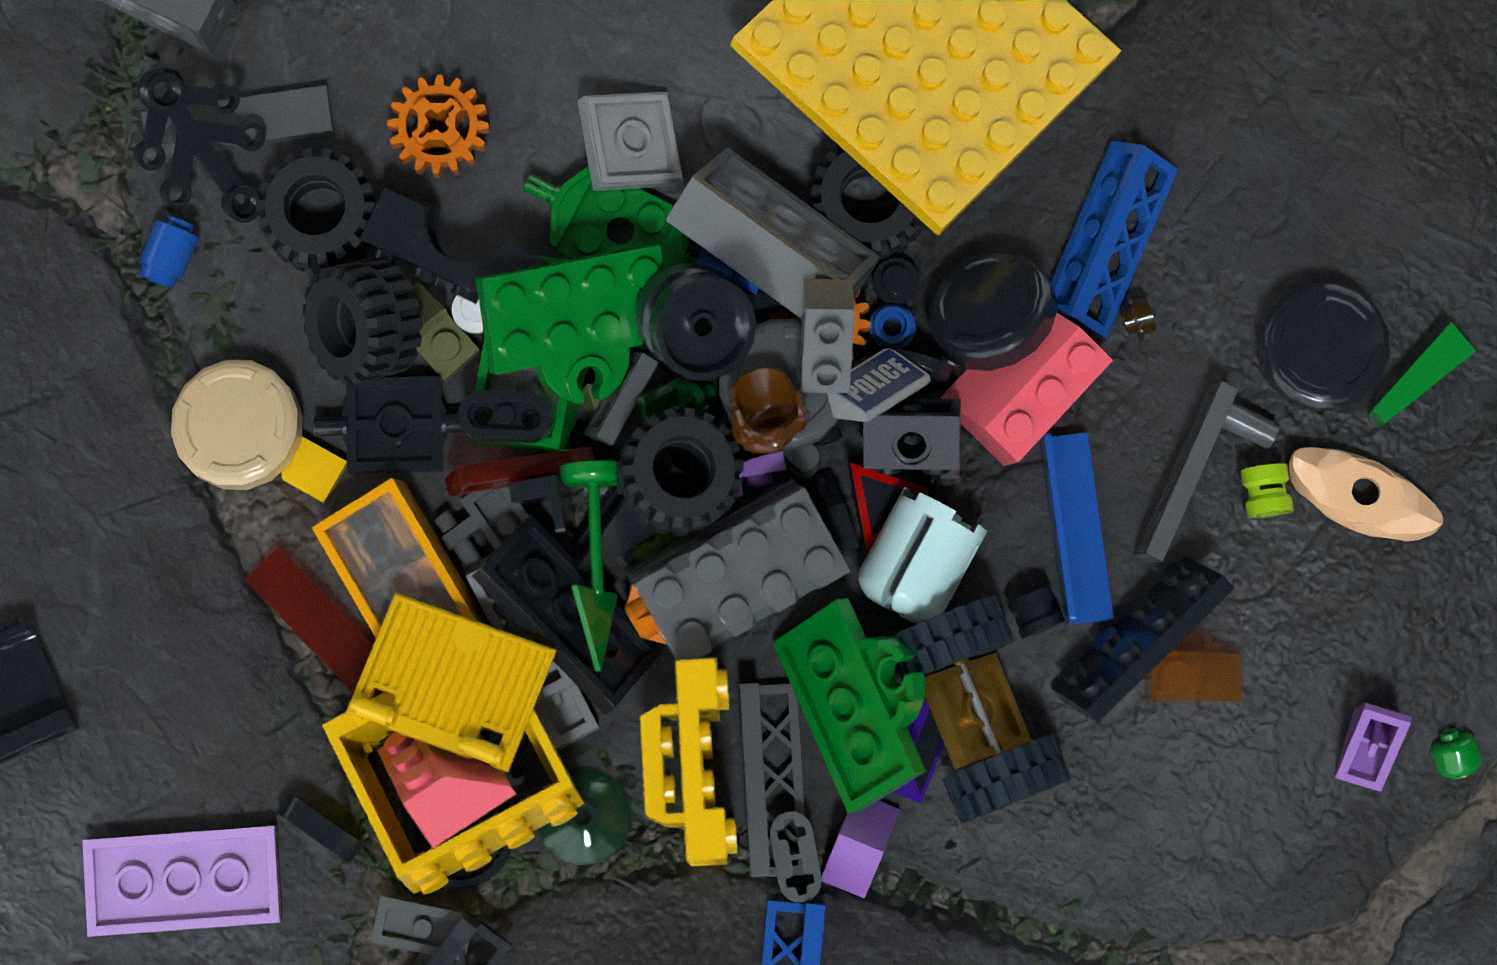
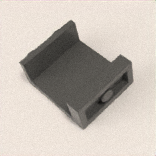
M630 352L629 367L622 383L610 396L601 401L583 434L621 456L620 452L624 444L634 431L642 425L635 408L637 403L636 397L674 377L657 368L658 362L646 354ZM722 408L710 415L714 416L713 424L717 427L724 424L730 430L726 435L729 437L732 432V425L729 423ZM673 447L697 461L705 481V472L700 460L687 449Z

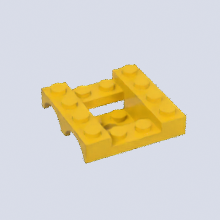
M716 658L676 661L678 704L659 705L640 716L645 814L649 820L668 828L685 827L686 855L691 867L728 865V854H738L735 819H726L724 808L706 809V807H716L712 770L704 771V759H713L710 722H721L720 710H729L726 670H717ZM679 721L684 813H667V807H676L674 775L665 776V759L674 758L671 726H663V722Z

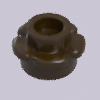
M1128 295L1126 297L1128 306L1119 308L1128 335L1137 332L1138 337L1143 340L1145 339V334L1157 331L1155 321L1145 295L1134 299Z

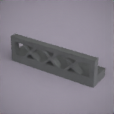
M759 683L740 684L751 878L777 877L776 868L770 867L769 846L771 841L770 838L768 839L767 819L773 823L775 818L766 811V798L780 785L794 797L795 809L793 812L805 816L798 700L791 684L759 686ZM788 695L789 714L776 729L761 716L760 696ZM788 723H790L791 742L780 733ZM761 724L771 732V735L763 744ZM775 737L791 750L792 762L779 776L763 763V751ZM791 770L793 772V789L783 781ZM764 771L775 780L766 791ZM792 820L784 821V830L778 831L777 837L781 832L784 833L797 845V854H800L798 838L805 836L804 827H796L795 837L786 829ZM798 859V865L793 866V876L806 875L802 869L801 859Z

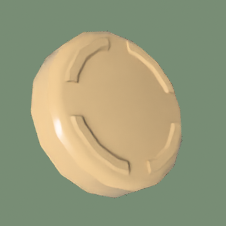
M224 360L203 368L183 386L172 410L171 436L178 457L198 478L221 489L249 490L272 481L291 463L301 443L303 415L295 393L274 370L252 360Z

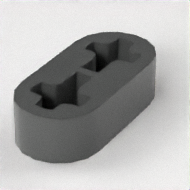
M785 812L773 821L770 828V841L778 884L782 894L787 899L793 902L804 903L812 900L818 894L821 887V872L813 829L810 821L804 815L797 812ZM794 820L796 827H804L805 836L798 838L800 854L790 855L787 840H779L777 837V832L784 830V821ZM801 859L804 874H812L814 877V883L807 885V893L804 895H798L796 888H788L786 885V879L793 877V860Z

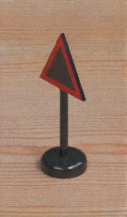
M891 348L928 373L931 382L946 383L952 378L955 367L949 363L919 353ZM920 389L905 399H917ZM907 433L900 437L903 441H905ZM847 462L865 553H868L903 488L906 487L914 495L912 498L914 501L919 492L926 495L931 489L895 478V474H880L874 470L864 469L862 466Z

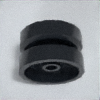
M681 263L663 269L647 282L637 300L635 325L639 340L653 357L664 363L672 371L689 380L710 381L728 375L745 360L754 343L757 322L752 303L741 288L703 265Z

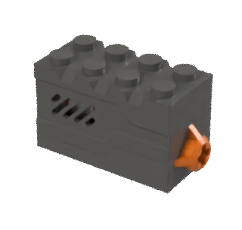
M786 475L774 482V484L733 505L731 510L726 511L704 530L695 534L691 531L685 536H679L624 567L623 570L631 582L624 610L640 638L665 644L676 661L696 660L712 651L719 643L728 638L737 637L754 627L763 618L795 604L805 594L815 589L823 588L851 571L805 488L797 484L789 475Z

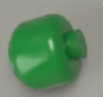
M1457 728L1442 731L1439 734L1441 740L1433 743L1430 748L1431 756L1440 776L1456 780L1475 773L1482 763V754L1476 737L1467 731L1459 733Z

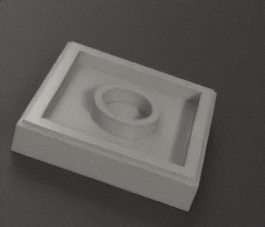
M668 92L583 96L577 100L593 191L677 186L684 182Z

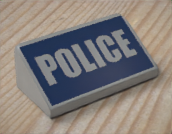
M885 348L851 369L850 393H827L834 418L869 422L926 386L931 380L928 373L898 352Z

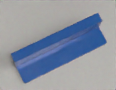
M1088 432L1051 437V433H1045L1039 442L1065 627L1112 621L1114 619Z

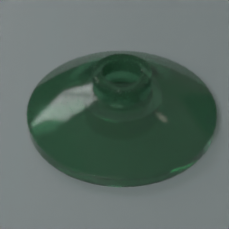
M573 770L568 773L584 802L578 808L586 807L590 809L592 813L590 823L584 826L578 825L573 817L571 820L558 826H552L551 823H548L538 828V832L548 850L558 858L577 865L596 864L615 854L625 842L631 826V808L623 789L609 776L594 770Z

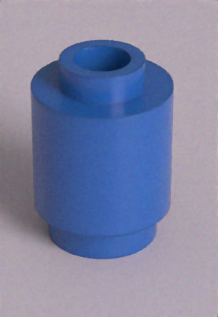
M167 215L165 223L155 220L139 259L142 267L138 275L154 283L174 289L177 279L183 280L199 240L197 236L191 234L194 226Z

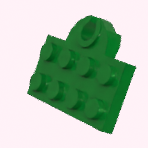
M648 244L475 278L489 372L498 375L535 367L538 380L548 393L572 403L584 404V394L578 388L577 377L582 369L590 366L595 372V382L591 388L593 398L601 401L610 396L622 383L627 372L630 347L643 345L639 340L635 325L637 300L647 282L664 269L661 246L658 244Z
M848 598L833 601L772 643L848 814L863 811L926 772L907 730V726L918 716L924 702V672L905 675L901 685L895 676L896 663L909 661L916 655L909 646L892 637L877 636L866 638Z

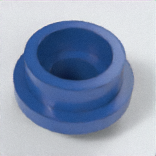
M883 305L870 318V337L881 349H903L909 345L915 335L916 324L914 317L908 309L901 305ZM892 320L899 323L901 331L898 335L889 336L884 332L883 325L887 321Z

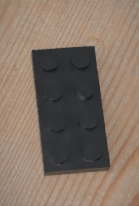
M532 515L521 522L472 575L476 582L535 643L556 650L553 661L604 714H607L619 704L662 652L653 641L640 638L628 615L616 604L602 669L599 672H595L572 590L574 585L592 588L591 577L587 572L577 568L576 561Z
M1186 556L1181 560L1171 563L1162 572L1160 581L1148 593L1136 597L1127 607V613L1113 627H1108L1097 635L1093 641V647L1080 660L1069 663L1061 671L1059 680L1051 689L1063 702L1096 723H1099L1234 587L1224 575Z

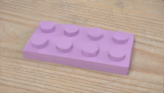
M276 826L82 840L87 937L282 922Z

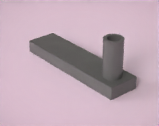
M326 85L240 97L239 106L230 114L217 112L208 105H185L194 119L238 125L243 121H251L260 125L266 135L263 145L334 135L329 92ZM230 99L217 101L218 105L223 107L228 104ZM148 109L141 112L144 132ZM167 117L161 145L165 151V159L173 158L177 129L169 117ZM254 128L245 131L243 135L245 144L254 141L256 136ZM210 141L216 151L241 148L237 144ZM153 147L146 149L147 158L153 161L156 157L155 149Z
M1223 381L1208 386L1134 556L1149 563L1162 562L1221 428L1265 449H1269L1273 444L1280 424L1233 402L1238 391L1237 388Z

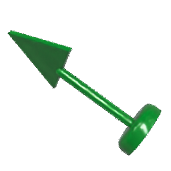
M584 461L568 463L559 467L562 484L571 488L588 489L592 588L574 585L572 590L595 672H599L602 669L618 594L604 591L600 488L616 486L620 481L619 475L616 474V464L618 463L616 461Z

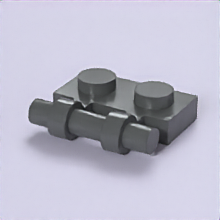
M499 473L460 500L470 514V517L459 524L449 510L434 520L444 535L441 538L444 545L449 551L454 549L468 569L465 573L466 575L478 570L494 553L492 552L483 559L469 539L473 534L481 530L494 550H496L518 525L529 517L521 504L511 502L509 487Z

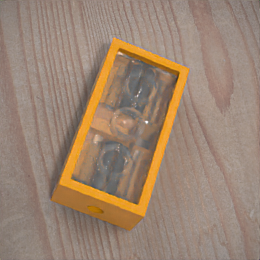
M391 478L311 527L376 638L395 593L489 626L405 481Z

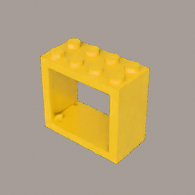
M384 692L371 700L391 707L395 696ZM534 707L525 732L552 784L545 785L543 791L425 853L422 850L415 854L368 760L369 753L373 752L372 748L385 742L395 732L384 728L382 724L366 718L361 720L346 714V712L322 725L398 879L413 894L422 891L423 894H429L442 888L449 882L447 876L465 868L466 872H470L484 866L492 859L491 853L506 845L509 849L524 845L534 838L533 831L548 823H551L552 826H558L571 820L578 813L576 808L584 805L573 780Z

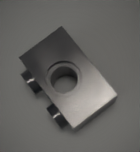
M904 399L869 422L863 421L864 469H874L877 473L885 475L897 474L902 472L903 469L922 470L930 475H943L951 470H960L961 399ZM915 432L920 434L924 441L916 445H910L905 443L900 437L905 433Z

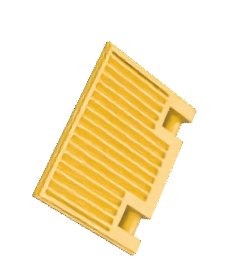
M395 593L346 714L361 720L363 718L382 724L384 728L468 759L471 757L489 763L493 768L509 772L556 650ZM375 689L395 696L391 707L371 700ZM482 728L502 734L503 737L500 745L478 739Z

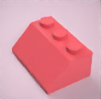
M1057 313L1051 332L1036 351L1014 365L996 370L966 369L938 399H961V424L1005 466L1019 462L1107 368L1113 359L1078 325Z
M397 732L389 736L384 746L377 750L403 805L433 848L516 794L505 773L493 768L489 763L473 757L470 759ZM480 734L478 739L486 741L483 735Z

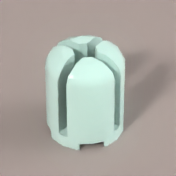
M904 487L859 570V584L865 595L878 605L889 611L899 613L901 617L913 623H920L945 612L986 536L987 530L978 524L973 533L970 531L971 526L962 522L963 518L956 514L957 511L920 492L914 501L912 500L914 495Z

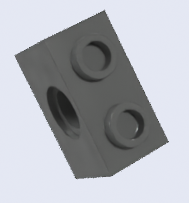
M803 279L799 354L801 392L850 393L855 313L852 280Z

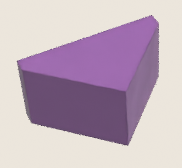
M1368 703L1355 707L1335 778L1381 792L1409 729L1412 717Z
M877 801L861 812L847 813L822 874L821 881L865 898L900 809Z

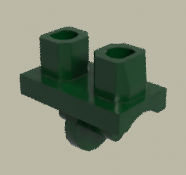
M681 375L636 397L637 403L635 406L642 424L654 414L659 416L664 410L672 408L675 409V412H681L684 408L695 409V415L702 416L705 412L712 414L723 408L719 400V387L716 379L710 381L689 380Z

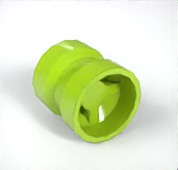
M1288 464L1260 465L1240 471L1242 485L1248 489L1249 499L1245 503L1247 518L1273 517L1294 512L1293 499L1286 491V482L1289 480Z

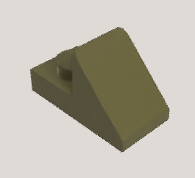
M418 282L413 286L412 292L414 297H417L420 305L418 311L419 316L422 317L423 328H420L422 336L421 347L416 349L446 383L481 352L448 315L443 305Z

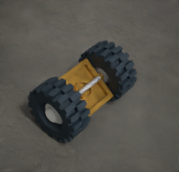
M997 595L959 606L891 636L909 646L916 654L909 661L897 662L896 667L902 681L905 675L924 672L925 697L955 770L974 764L942 779L960 824L1012 805L1072 779L1054 734L1032 741L996 652L992 653V651L1003 648L1015 641Z

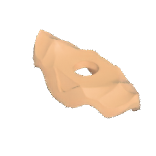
M1314 447L1299 448L1290 458V479L1297 492L1313 503L1325 516L1346 528L1372 537L1414 541L1431 536L1443 524L1441 511L1420 489L1397 472L1374 460L1343 450ZM1368 479L1376 484L1379 495L1375 503L1362 505L1354 499L1352 487L1357 480Z

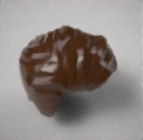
M777 367L757 368L746 372L736 379L730 389L732 435L735 437L736 442L741 444L745 450L753 453L778 452L784 446L791 443L795 435L804 430L809 421L811 412L807 409L799 387H795L786 372Z

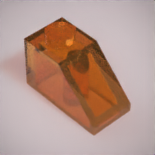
M1200 651L1170 652L1145 676L1146 704L1242 703L1241 655Z

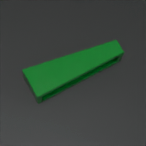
M1450 322L1368 414L1381 428L1469 358L1476 350L1453 322Z

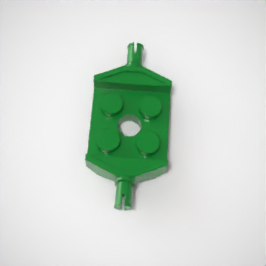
M589 165L562 186L558 185L555 187V185L535 176L533 173L528 178L529 183H525L523 192L548 202V207L551 209V248L571 259L648 244H658L661 246L664 269L681 263L696 264L698 258L692 256V252L688 251L689 237L666 221L674 207L673 205L639 188L593 191ZM617 221L628 222L634 229L633 238L626 244L619 245L613 243L607 236V231L611 224Z

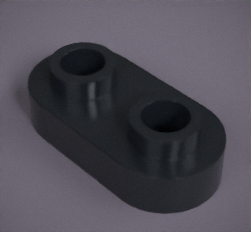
M479 390L467 395L458 409V420L462 429L473 438L482 441L537 443L551 434L556 422V415L552 405L541 395L531 392ZM486 409L492 410L493 418L490 423L480 425L478 421L479 414ZM531 412H538L540 415L538 424L534 427H526V416Z

